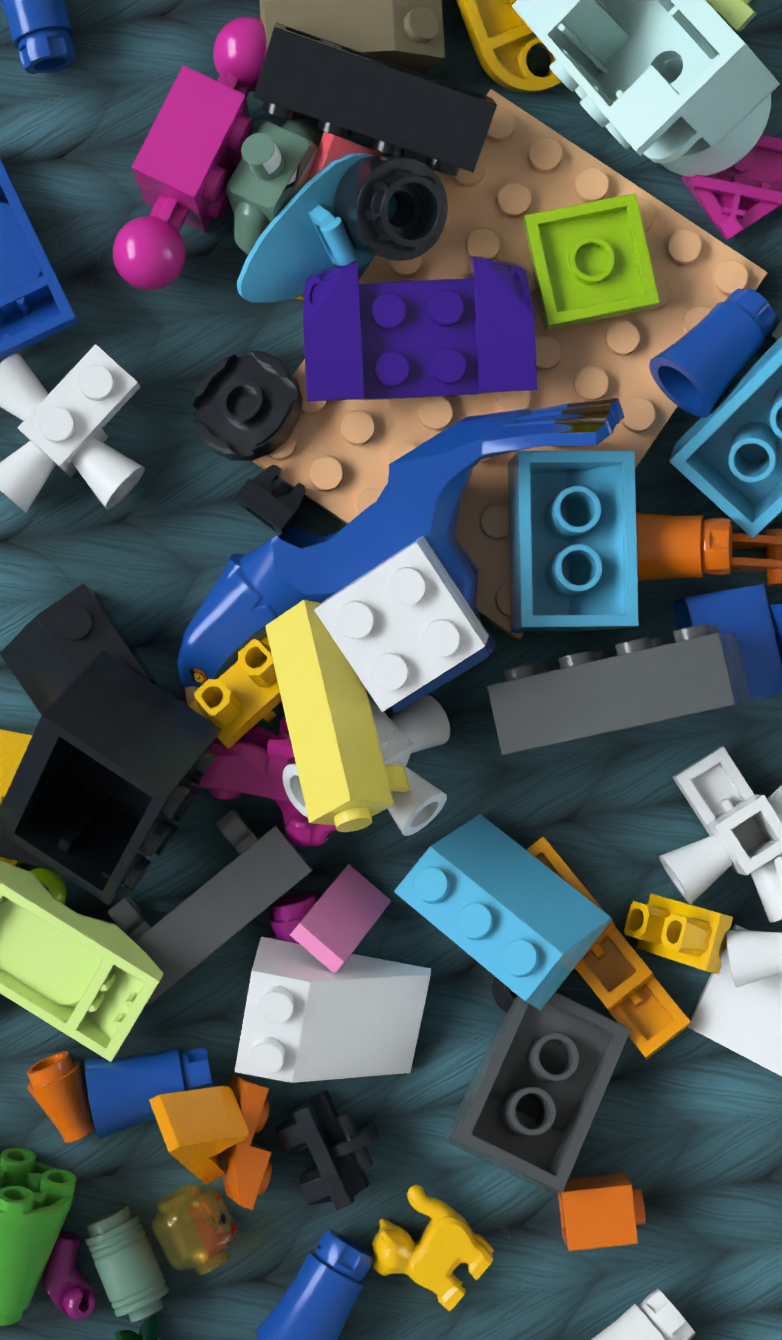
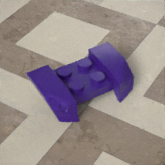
M469 255L471 278L359 284L357 261L345 266H335L313 273L305 281L303 310L307 402L463 396L492 392L537 390L534 312L526 270L516 263Z

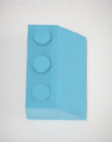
M517 451L508 462L511 633H568L638 627L635 451Z
M481 814L431 845L394 891L525 1002L540 1011L613 920L608 914Z

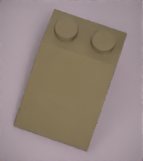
M259 0L260 20L264 25L267 48L275 22L423 74L445 59L441 0Z

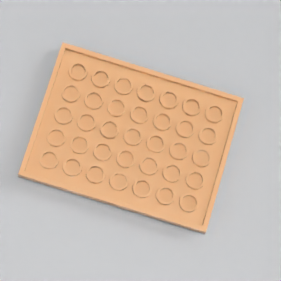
M491 89L486 96L491 97L497 104L474 173L459 168L457 176L434 171L444 186L448 203L446 223L437 242L427 252L410 260L397 261L375 256L359 279V284L471 278L469 255L520 265L526 270L534 312L537 390L492 392L463 396L307 402L304 359L294 373L303 399L300 419L289 439L274 452L252 462L264 470L271 465H277L282 471L279 476L280 481L292 489L300 482L305 486V498L347 525L377 501L388 483L390 463L465 417L527 408L533 411L573 402L619 398L625 418L616 424L613 433L597 446H542L519 451H635L636 469L677 408V405L661 391L654 381L649 368L650 360L677 342L699 323L717 303L724 302L738 288L744 290L751 288L756 291L768 272ZM636 193L660 301L658 307L652 310L546 331L523 226L524 215ZM515 451L481 459L473 468L460 501L455 538L479 569L476 595L478 614L519 641L524 633H511L508 462L517 453Z

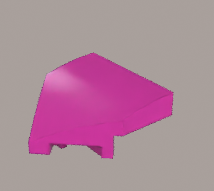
M761 135L752 150L732 167L709 176L695 175L694 177L682 175V181L726 241L782 205V139Z

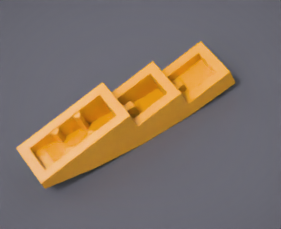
M544 836L526 849L603 910ZM611 921L574 969L615 1021L631 1029L628 1037L646 1060H648L691 1025V1021L618 931L614 922Z

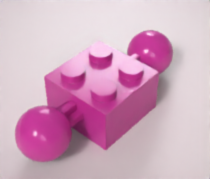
M245 16L236 18L227 23L218 33L213 47L214 64L219 73L217 81L184 65L182 66L131 167L145 204L153 209L149 216L131 220L121 228L114 241L113 260L120 276L135 288L153 291L163 289L172 284L181 274L186 259L184 241L179 234L183 224L186 223L202 232H206L212 218L220 220L229 205V199L226 194L227 183L242 159L241 148L243 142L253 134V120L250 119L246 98L249 92H255L267 49L264 25L258 17Z

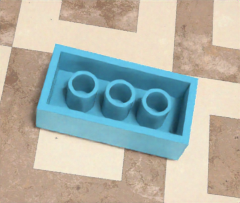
M782 336L719 399L710 415L701 417L676 442L669 460L674 467L751 538H754L782 511Z

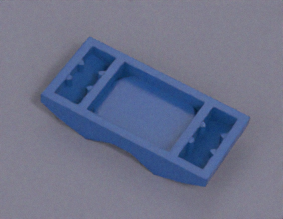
M0 158V360L79 322L32 225L24 204Z

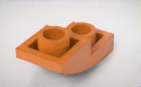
M232 1074L229 1087L233 1090L249 1129V1136L220 1154V1159L226 1172L222 1178L226 1196L240 1206L253 1210L257 1196H262L266 1191L272 1173V1165L269 1162L272 1152L252 1142L254 1133H259L263 1129L269 1114L270 1104L269 1100L266 1099L269 1088Z

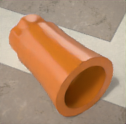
M636 512L638 582L676 578H704V573L713 575L731 574L733 546L731 519L713 518L704 520L703 515H664Z

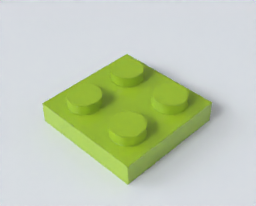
M636 193L524 215L523 226L546 331L652 310L658 307L660 301Z

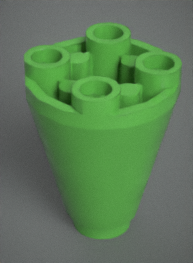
M23 1148L6 1149L2 1151L0 1159V1326H7L18 1322L23 1316V1311L28 1308L73 1203L76 1186V1176L72 1172L35 1161V1153Z

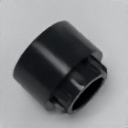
M387 155L369 156L353 164L340 180L334 200L335 217L341 218L355 249L366 254L397 261L414 259L427 252L439 239L444 229L448 212L444 186L440 178L429 166L415 159ZM394 195L397 209L392 219L388 221V203L391 196Z

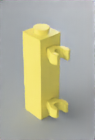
M302 600L265 627L309 823L334 825L339 832L357 831L369 826L372 823V816L394 805L392 791L407 792L410 790L404 766H385L367 690L314 611L321 603Z

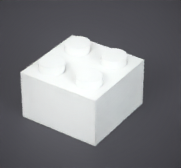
M424 536L333 594L314 609L381 712L485 647L489 637Z

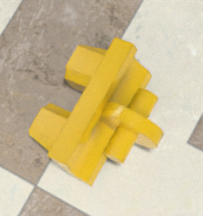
M268 636L260 641L256 639L251 640L238 652L237 662L218 679H208L194 692L195 700L189 704L195 712L222 729L217 738L228 749L262 718L269 723L277 716L272 709L282 699Z
M650 893L648 905L635 901L632 902L624 932L625 935L638 939L637 949L707 972L719 974L721 968L719 953L727 948L725 933L731 928L733 917Z

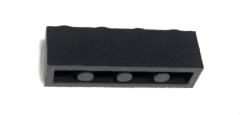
M275 22L254 93L255 98L264 101L262 110L272 115L295 120L298 112L319 119L317 128L325 133L349 139L352 131L374 138L371 147L378 151L402 158L406 150L427 157L425 164L431 169L451 176H457L459 168L474 173L497 104L491 97Z

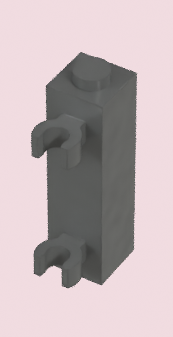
M232 809L217 821L215 825L241 855L153 926L141 907L130 895L123 898L107 911L117 926L145 951L164 973L148 1001L149 1005L314 869L299 849L287 839L286 833L279 825L273 827L259 839L236 809Z

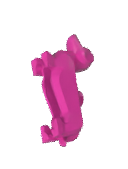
M284 716L280 720V733L277 736L267 729L254 726L229 749L217 738L210 751L218 755V759L199 786L193 782L191 784L192 786L209 789L210 794L218 799H233L242 793L275 800L283 814L286 837L296 846H319L327 842L332 831H337L334 825L309 823L308 817L302 815L293 806L286 794L282 778L283 770L287 765L296 762L286 717Z

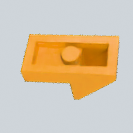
M229 1086L159 1094L149 1100L168 1152L205 1185L226 1174L219 1154L249 1136V1129L233 1090Z

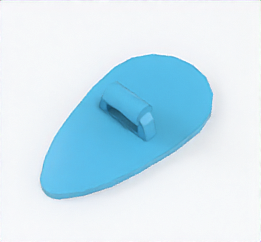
M349 153L332 161L308 181L285 205L259 236L245 260L237 280V290L242 298L252 303H273L294 299L304 295L305 281L313 273L335 266H345L354 261H357L358 269H360L375 258V255L366 254L354 248L341 218L335 217L334 213L335 194L343 175L353 164L363 158L374 156L373 154ZM394 195L391 196L388 203V221L392 219L397 209Z

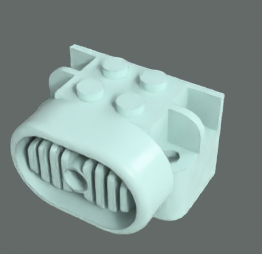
M517 0L512 5V8L556 58L549 68L572 92L575 90L582 99L580 101L582 107L602 128L606 127L625 149L628 150L632 146L640 156L644 154L651 161L660 163L676 174L694 177L695 175L709 176L724 171L739 162L752 150L763 134L771 110V93L780 83L706 0Z

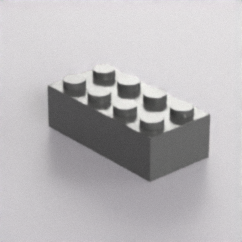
M702 624L673 631L675 643L662 645L661 638L651 639L648 637L615 645L617 656L610 658L606 657L605 651L594 653L593 651H586L558 658L560 669L552 671L551 663L538 666L537 664H531L502 671L505 682L487 686L502 755L751 702L736 634L720 633L718 625L709 626V624Z

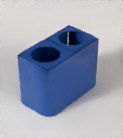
M764 584L683 597L674 602L673 608L677 630L709 624V626L718 625L720 633L736 634L751 700L782 692V662Z

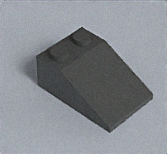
M556 992L541 1011L517 995L476 1071L444 1141L547 1192L562 1193L631 1029Z

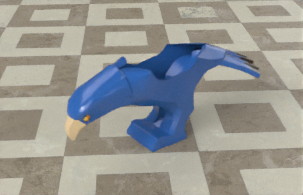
M619 398L573 402L533 411L527 408L465 417L390 463L388 483L377 501L356 516L338 533L319 537L296 525L246 555L232 554L218 581L184 632L177 665L180 683L185 687L187 706L191 708L189 704L195 700L194 692L208 679H218L237 662L238 652L251 640L256 639L260 641L267 636L265 626L302 600L322 603L422 536H424L482 624L476 608L479 569L455 538L460 501L473 468L481 459L542 446H597L611 435L616 424L625 418ZM485 629L489 635L485 647L391 706L394 714L489 657L494 650V646H496V639L492 632Z

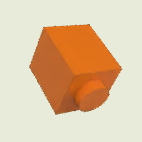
M625 1173L568 1178L563 1192H558L562 1237L568 1251L638 1244L636 1225H643L646 1222L644 1200L641 1189H632V1184Z

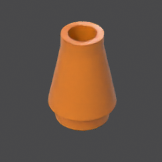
M68 1051L50 1055L38 1061L26 1071L30 1080L27 1086L28 1091L59 1130L65 1143L77 1141L95 1130L81 1064L79 1061H73Z

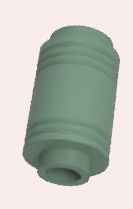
M124 1206L88 1223L86 1229L89 1236L84 1240L86 1245L89 1246V1252H91V1257L94 1259L95 1267L108 1299L112 1303L111 1306L114 1309L115 1316L119 1317L128 1314L130 1321L136 1322L162 1309L163 1304L160 1298L170 1290L166 1285V1280L163 1278L162 1270L143 1229V1224L140 1222L139 1215H132L129 1206Z

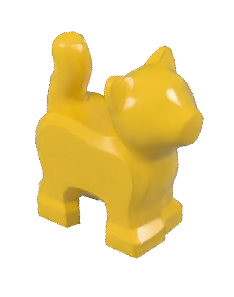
M416 1184L408 1189V1201L416 1211L427 1215L431 1220L420 1238L414 1242L406 1230L386 1219H380V1230L372 1241L374 1253L372 1266L376 1272L384 1277L391 1274L408 1275L416 1284L434 1292L437 1295L438 1302L448 1311H451L466 1293V1289L461 1286L463 1282L452 1272L459 1264L466 1263L468 1264L469 1273L475 1280H478L491 1265L494 1249L480 1234H475L460 1213L445 1202L428 1196L422 1186Z

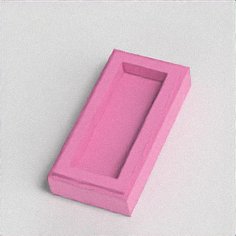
M348 864L291 932L290 936L330 971L335 973L352 954L390 904L391 900Z

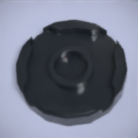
M249 351L251 355H243L241 357L233 354L221 359L205 373L194 393L192 405L196 408V421L193 419L195 431L214 453L231 461H253L271 454L289 439L300 419L303 399L298 380L279 358L263 351Z

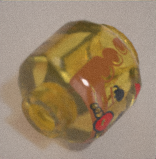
M193 1181L172 1191L157 1202L156 1206L159 1212L154 1217L151 1227L168 1262L173 1268L181 1271L196 1268L199 1275H204L218 1268L230 1258L226 1249L236 1239L238 1229L220 1192L216 1188L209 1186L200 1187L197 1181Z

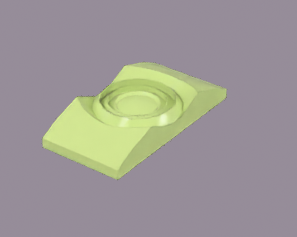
M0 860V994L112 1062L164 973L147 953L116 924L76 913L57 901L32 872Z

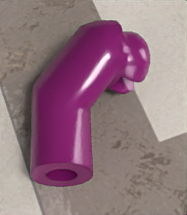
M60 1231L45 1267L42 1280L43 1288L62 1314L78 1321L84 1320L95 1311L97 1298L90 1284L75 1266L81 1237L74 1233Z

